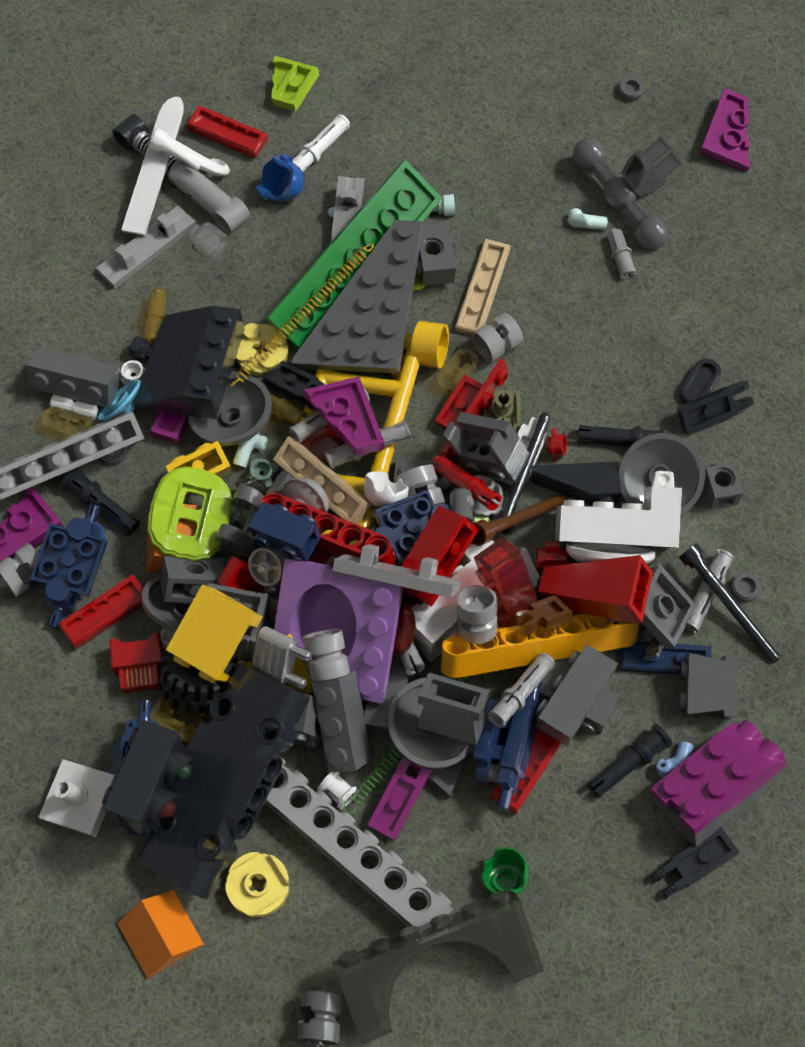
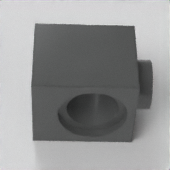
M717 462L706 467L704 489L710 509L737 505L743 491L734 463L724 464L723 462ZM716 481L724 482L727 486H719Z

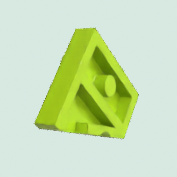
M275 56L273 58L275 68L272 77L274 85L272 88L273 105L296 112L320 75L318 67Z

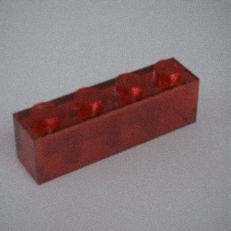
M502 537L474 556V560L478 568L476 570L478 579L484 586L496 593L497 625L500 628L516 626V613L521 610H529L530 604L537 602L538 599L521 551Z

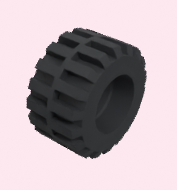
M165 648L163 657H161L159 690L162 691L161 696L164 700H169L168 705L172 708L178 707L181 713L185 714L188 711L192 712L191 715L198 716V713L203 712L204 715H209L211 701L216 695L224 692L238 665L236 663L237 660L231 658L224 670V673L230 676L227 682L216 680L215 683H211L200 676L190 674L193 672L199 673L200 670L192 665L186 668L173 660L175 655Z

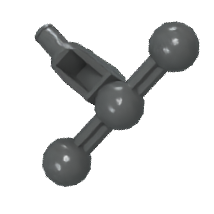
M660 136L643 152L637 150L631 155L620 172L623 177H616L604 162L605 149L598 140L585 138L579 141L573 148L572 154L575 166L582 171L592 172L604 187L603 199L606 205L614 210H623L635 225L634 235L639 246L648 250H655L661 247L668 236L666 223L659 217L648 216L636 202L635 198L636 194L641 197L659 189L664 185V178L682 164L675 153L671 151L665 158L653 166L656 161L672 149L671 146Z

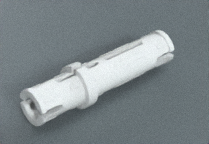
M338 114L313 141L306 143L301 148V152L292 162L299 166L302 172L312 163H316L320 159V155L350 127L348 119L344 115Z

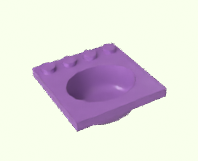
M287 557L284 561L274 630L284 635L291 634L293 639L298 641V646L305 648L303 636L323 630L342 629L345 648L341 653L347 655L349 671L356 670L361 699L383 703L386 697L403 587L333 571V566L298 558L293 560Z

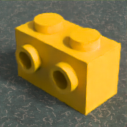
M218 441L212 444L205 443L199 446L195 452L187 456H178L165 466L167 473L177 468L191 467L208 471L221 479L232 474L231 465Z

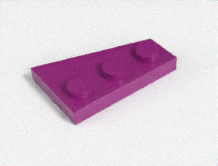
M724 88L699 153L745 172H748L750 169V160H748V149L750 146L749 139H747V127L749 125L747 97Z
M360 377L304 390L305 398L356 456L385 449L384 439Z
M33 486L26 489V495L18 505L15 503L8 510L9 515L0 524V562L6 557L13 559L15 551L27 543H30L34 548L43 542L50 523L63 527L59 518Z

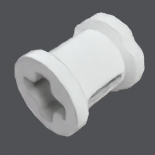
M330 772L321 782L318 790L330 796L338 804L337 807L342 810L344 809L345 801L348 798H353L352 794L356 793L357 788L355 786L351 787L339 776L340 772ZM353 799L347 801L345 808Z

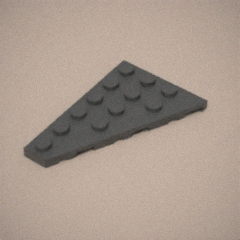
M395 220L294 355L292 358L293 366L301 369L400 374L422 238V221Z

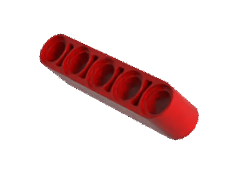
M278 493L267 494L260 501L259 507L262 502L270 505L280 504L293 514L298 516L305 514L313 518L321 534V538L316 545L319 549L339 557L346 554L360 558L362 547L370 544L379 546V551H385L384 554L378 556V562L391 565L395 563V554L391 542L380 533ZM326 530H332L329 534L322 535ZM358 540L356 544L348 545L351 541Z

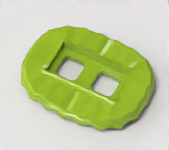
M181 467L167 473L160 480L150 504L147 533L150 536L152 545L159 548L164 555L192 562L209 559L214 553L219 551L221 544L215 540L221 524L229 525L232 508L231 492L227 484L217 475L197 468ZM186 493L203 497L204 501L200 510L183 505ZM180 519L197 524L194 536L183 535L176 531Z

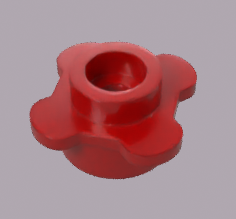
M553 428L552 436H548L546 439V451L552 454L553 461L557 462L558 456L566 455L567 438L565 434H557L556 428Z

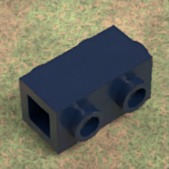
M262 502L259 509L252 513L249 520L248 528L257 545L265 549L273 547L280 550L284 556L293 560L300 558L308 561L321 538L316 521L305 514H300V516L293 514L280 504L270 505Z

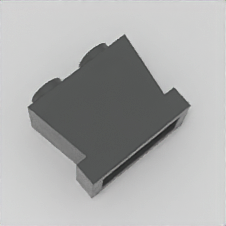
M692 653L684 655V660H680L679 677L684 678L683 690H679L678 708H683V715L719 711V717L721 718L736 717L738 656L725 655L720 657L719 660Z
M428 673L418 695V704L424 705L417 728L477 745L486 723L484 707L488 700L489 690Z

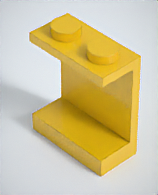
M202 584L166 650L175 655L173 660L186 668L192 665L199 669L198 675L211 683H215L216 680L227 682L230 676L224 673L226 666L249 626L258 627L263 616L217 589Z

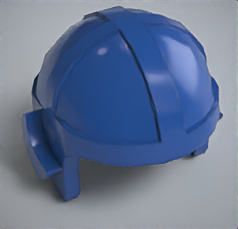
M282 154L281 157L274 155L263 166L261 181L256 187V190L263 199L267 200L269 197L275 201L284 202L296 198L302 192L304 174L301 168L292 162L293 158L289 155Z

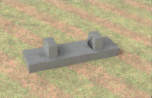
M338 176L331 242L361 209L365 178ZM342 204L354 205L355 207L342 206Z
M176 206L166 215L163 213L157 217L156 222L147 228L145 236L138 235L125 246L122 244L115 249V254L96 267L97 273L114 289L195 228L196 222L183 209ZM162 228L165 229L167 236L160 231Z
M367 544L362 547L360 558L344 554L340 558L334 559L333 571L450 598L457 594L460 589L461 580L436 575L438 559L426 557L422 559L420 570H413L378 562L379 546Z

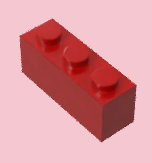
M438 505L401 567L419 571L422 559L426 557L438 559L436 575L450 578L479 529L464 516ZM403 587V592L431 607L439 596Z

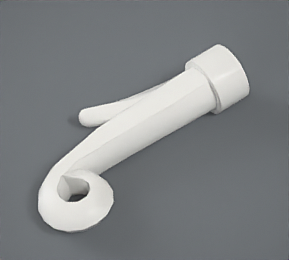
M158 127L147 147L157 152L161 150L185 162L195 170L200 169L216 176H227L230 172L228 165L222 160L204 157L167 136L168 133Z

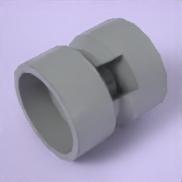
M504 312L491 320L490 326L485 324L472 332L471 339L475 349L486 362L491 363L504 355L505 350L510 351L523 342V334L513 317Z
M432 464L410 469L397 476L398 479H402L404 485L409 487L408 497L428 488L435 505L445 504L441 488L435 486L438 478Z
M481 585L468 586L462 589L457 596V630L459 636L464 641L473 644L486 643L492 640L497 633L496 593L492 589Z
M342 629L323 630L303 636L305 649L312 652V659L308 661L309 674L312 681L335 679L350 673L347 655L341 653L345 648Z

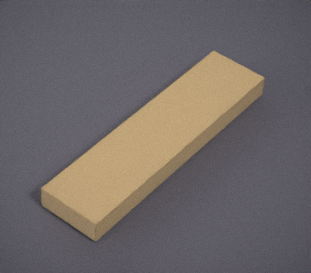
M485 239L455 325V331L471 335L472 332L486 324L511 245Z
M288 436L273 458V461L293 478H309L318 483L328 497L329 508L344 520L358 525L372 505L364 496L293 437Z

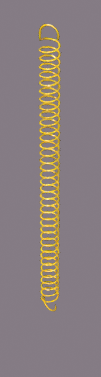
M369 245L365 247H360L359 251H356V254H353L352 257L356 255L358 259L363 262V259L359 255H357V252H360L364 258H367V256L363 252H361L360 249L363 248L366 251H368L366 247H368ZM354 257L349 258V261H346V265L343 264L342 268H339V272L336 271L335 275H332V279L329 278L328 282H325V286H321V289H318V293L315 294H319V296L323 300H325V297L319 293V290L323 291V293L327 297H329L328 293L324 291L322 287H326V289L330 293H332V290L326 286V283H329V285L334 290H336L335 286L331 284L329 280H333V282L337 286H339V283L333 279V276H336V278L341 283H343L342 279L338 277L336 273H340V275H343V278L346 279L345 275L340 272V269H343L344 272L346 271L348 273L347 275L349 276V272L345 270L343 266H346L348 270L351 271L352 268L347 265V262H349L351 266L355 269L356 266L354 267L352 265L353 263L350 262V259H353L357 265H360V263H357V260ZM315 294L314 296H311V300H308L307 303H305L309 305V307L313 311H315V309L313 306L309 304V301H312V303L316 307H318V304L312 300V297L316 298V300L320 304H322L321 300L318 299ZM304 304V307H301L300 310L297 311V314H293V317L297 315L302 321H304V319L298 314V312H302V314L306 318H308V316L302 311V308H305V310L309 314H311V312L305 307ZM291 317L290 321H287L286 325H283V328H280L279 332H276V336L273 335L272 339H269V343H265V346H262L261 349L264 347L271 354H273L272 351L269 348H267L266 344H269L274 350H276V348L270 343V340L274 341V343L277 346H280L273 339V337H277V339L281 343H283V341L277 336V333L281 334V336L284 339H287L286 336L283 335L280 330H284L285 333L290 336V333L284 329V326H287L291 332H294V330L290 326H288L287 323L290 322L296 329L297 326L294 323H292L291 319H294L299 325H301V323L297 319H295V317ZM263 349L258 350V354H254V357H251V361H247V365L244 364V368H240V372H236L238 380L236 382L234 381L230 385V387L235 385L239 380L242 383H244V381L239 378L237 373L242 374V376L245 379H247V377L241 372V369L245 370L246 373L251 376V374L245 369V366H248L253 372H255L254 369L250 367L248 364V362H251L256 368H258V366L255 363H253L252 358L255 359L260 365H262V363L255 356L259 355L260 358L263 361H265V359L259 354V351L263 352L266 357H269V355L265 353Z

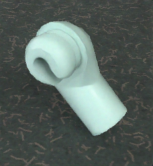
M578 208L571 209L568 212L569 218L567 221L574 228L605 230L608 221L606 217L582 214V211Z
M258 433L251 439L240 443L233 464L246 468L252 451L255 449L265 450L268 442L267 437L260 436Z

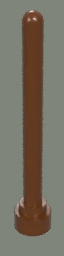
M559 494L493 522L480 520L472 523L479 529L472 543L476 546L487 544L493 540L495 533L553 510L557 506L564 505V500H567V497Z

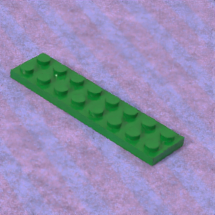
M406 160L401 161L265 319L279 332V329L283 328V325H286V322L290 321L291 317H295L301 323L299 325L294 319H291L292 323L297 326V329L290 322L287 323L294 332H291L287 326H284V329L290 333V336L281 329L280 331L299 350L366 258L360 252H357V255L363 259V262L356 255L353 256L360 265H357L353 259H350V262L355 264L356 269L347 262V265L352 268L353 272L349 271L346 266H343L349 272V276L343 269H340V272L345 275L346 279L340 273H336L343 283L336 276H333V279L339 283V286L333 280H329L336 290L329 283H326V286L332 290V293L326 287H322L329 297L319 290V293L325 297V300L319 294H315L318 293V289H321V286H325V282H328L329 278L332 279V275H335L336 271L339 272V268H342L343 264L346 265V261H349V258H353L352 255L356 254L360 247L369 245L366 247L368 251L363 248L360 249L368 257L395 220L423 222L443 198ZM314 294L322 302V304H320L316 300V298L312 297V300L318 304V307H316L312 303V301H309V304L314 307L315 311H313L309 307V305L305 304L308 300H311V296H314ZM305 304V307L311 312V314H309L305 310V308H302V311L308 316V318H306L300 311L298 312V314L304 319V321H302L297 315L293 317V314H297V311L300 310L301 307H304Z

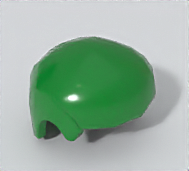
M512 847L497 848L492 857L484 861L481 880L487 892L498 899L514 898L527 887L529 867L521 852ZM502 874H508L507 876L498 878V876Z

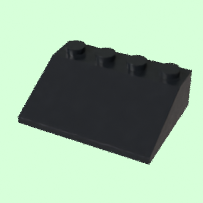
M213 305L164 315L134 401V407L216 419L245 330L241 309Z

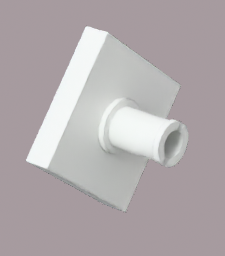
M62 759L38 818L96 837L106 814L103 809L105 805H102L104 794L109 786H114L117 776Z

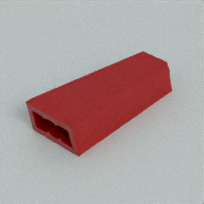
M641 555L544 567L538 592L544 599L556 595L575 613L642 623L653 572Z

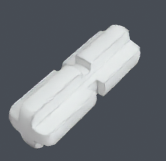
M53 394L50 400L52 410L66 414L73 412L74 416L88 420H95L99 411L98 406L79 400L74 401V399Z

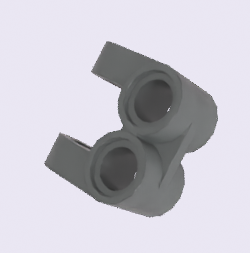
M239 485L233 497V501L242 508L241 524L243 528L221 524L215 540L233 555L243 558H249L254 550L261 547L254 542V537L248 526L252 513L259 509L260 501L264 497L258 490L246 485Z

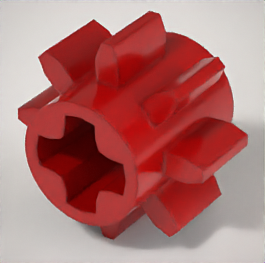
M545 541L544 548H537L536 570L544 571V567L567 564L566 548H560L559 541Z

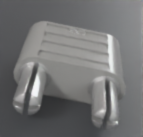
M264 626L257 636L252 669L285 685L289 683L299 689H303L307 683L306 679L293 674L295 658L298 657L308 662L312 658V652L298 646L297 640Z

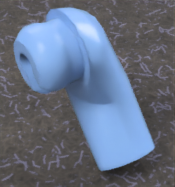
M680 741L675 757L667 760L662 758L657 762L656 769L658 774L664 778L690 757L693 745Z

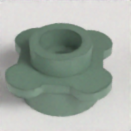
M254 459L251 462L250 473L246 475V481L250 485L259 484L263 488L268 489L273 484L272 479L274 474L278 472V467L275 463H270L265 459ZM260 472L265 473L263 476L259 475Z

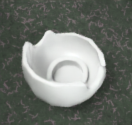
M386 472L366 473L364 494L366 499L374 506L383 507L408 497L409 487L403 484L402 479L392 483Z

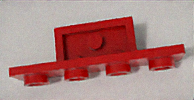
M501 358L498 360L484 384L464 374L434 420L435 423L447 429L449 423L454 422V425L459 428L456 421L461 412L480 416L484 409L487 410L493 402V394L497 387L503 386L508 378L509 372L506 361ZM446 442L441 453L451 461L453 456L457 457V455Z

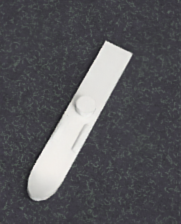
M180 97L170 98L162 105L152 135L158 127L167 132V136L174 140L176 139L184 111V104ZM149 147L147 148L121 229L122 232L145 236L169 162V154L161 150L157 152Z

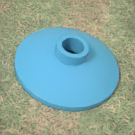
M136 378L124 385L116 393L114 400L108 408L105 407L101 410L98 419L104 422L119 414L133 411L135 408L133 400L139 391L141 381Z

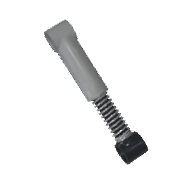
M132 113L112 130V134L116 141L126 150L135 149L145 157L151 136L143 120ZM170 155L165 171L168 180L210 214L216 224L226 233H232L250 217L248 208L239 198L235 196L230 197L198 170Z

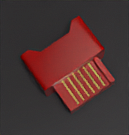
M152 633L147 640L122 643L117 638L109 640L111 669L114 675H119L122 693L159 688V669L164 651L160 633Z

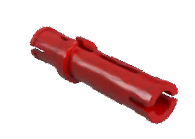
M438 454L433 458L434 461L440 464L438 466L431 462L435 472L458 488L469 490L472 493L473 500H477L488 510L493 511L499 507L493 499L501 503V495L488 488L485 481L481 478H474L442 454Z

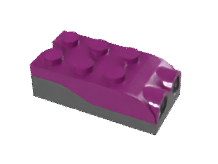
M744 720L741 723L731 724L717 733L651 788L653 806L697 847L787 771L785 756L773 741L764 739L751 722Z

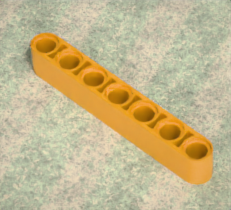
M578 614L572 616V621L547 631L542 626H539L532 634L524 633V624L499 628L492 640L481 644L469 643L460 636L447 638L442 644L441 671L448 677L460 678L531 665L540 653L548 654L553 660L572 657L576 650L581 653L586 644L599 652L629 647L637 641L640 623L620 620L611 623L608 620L609 618Z

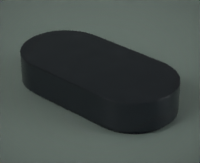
M701 359L694 365L680 388L679 396L683 403L712 392L721 376V368L716 361Z

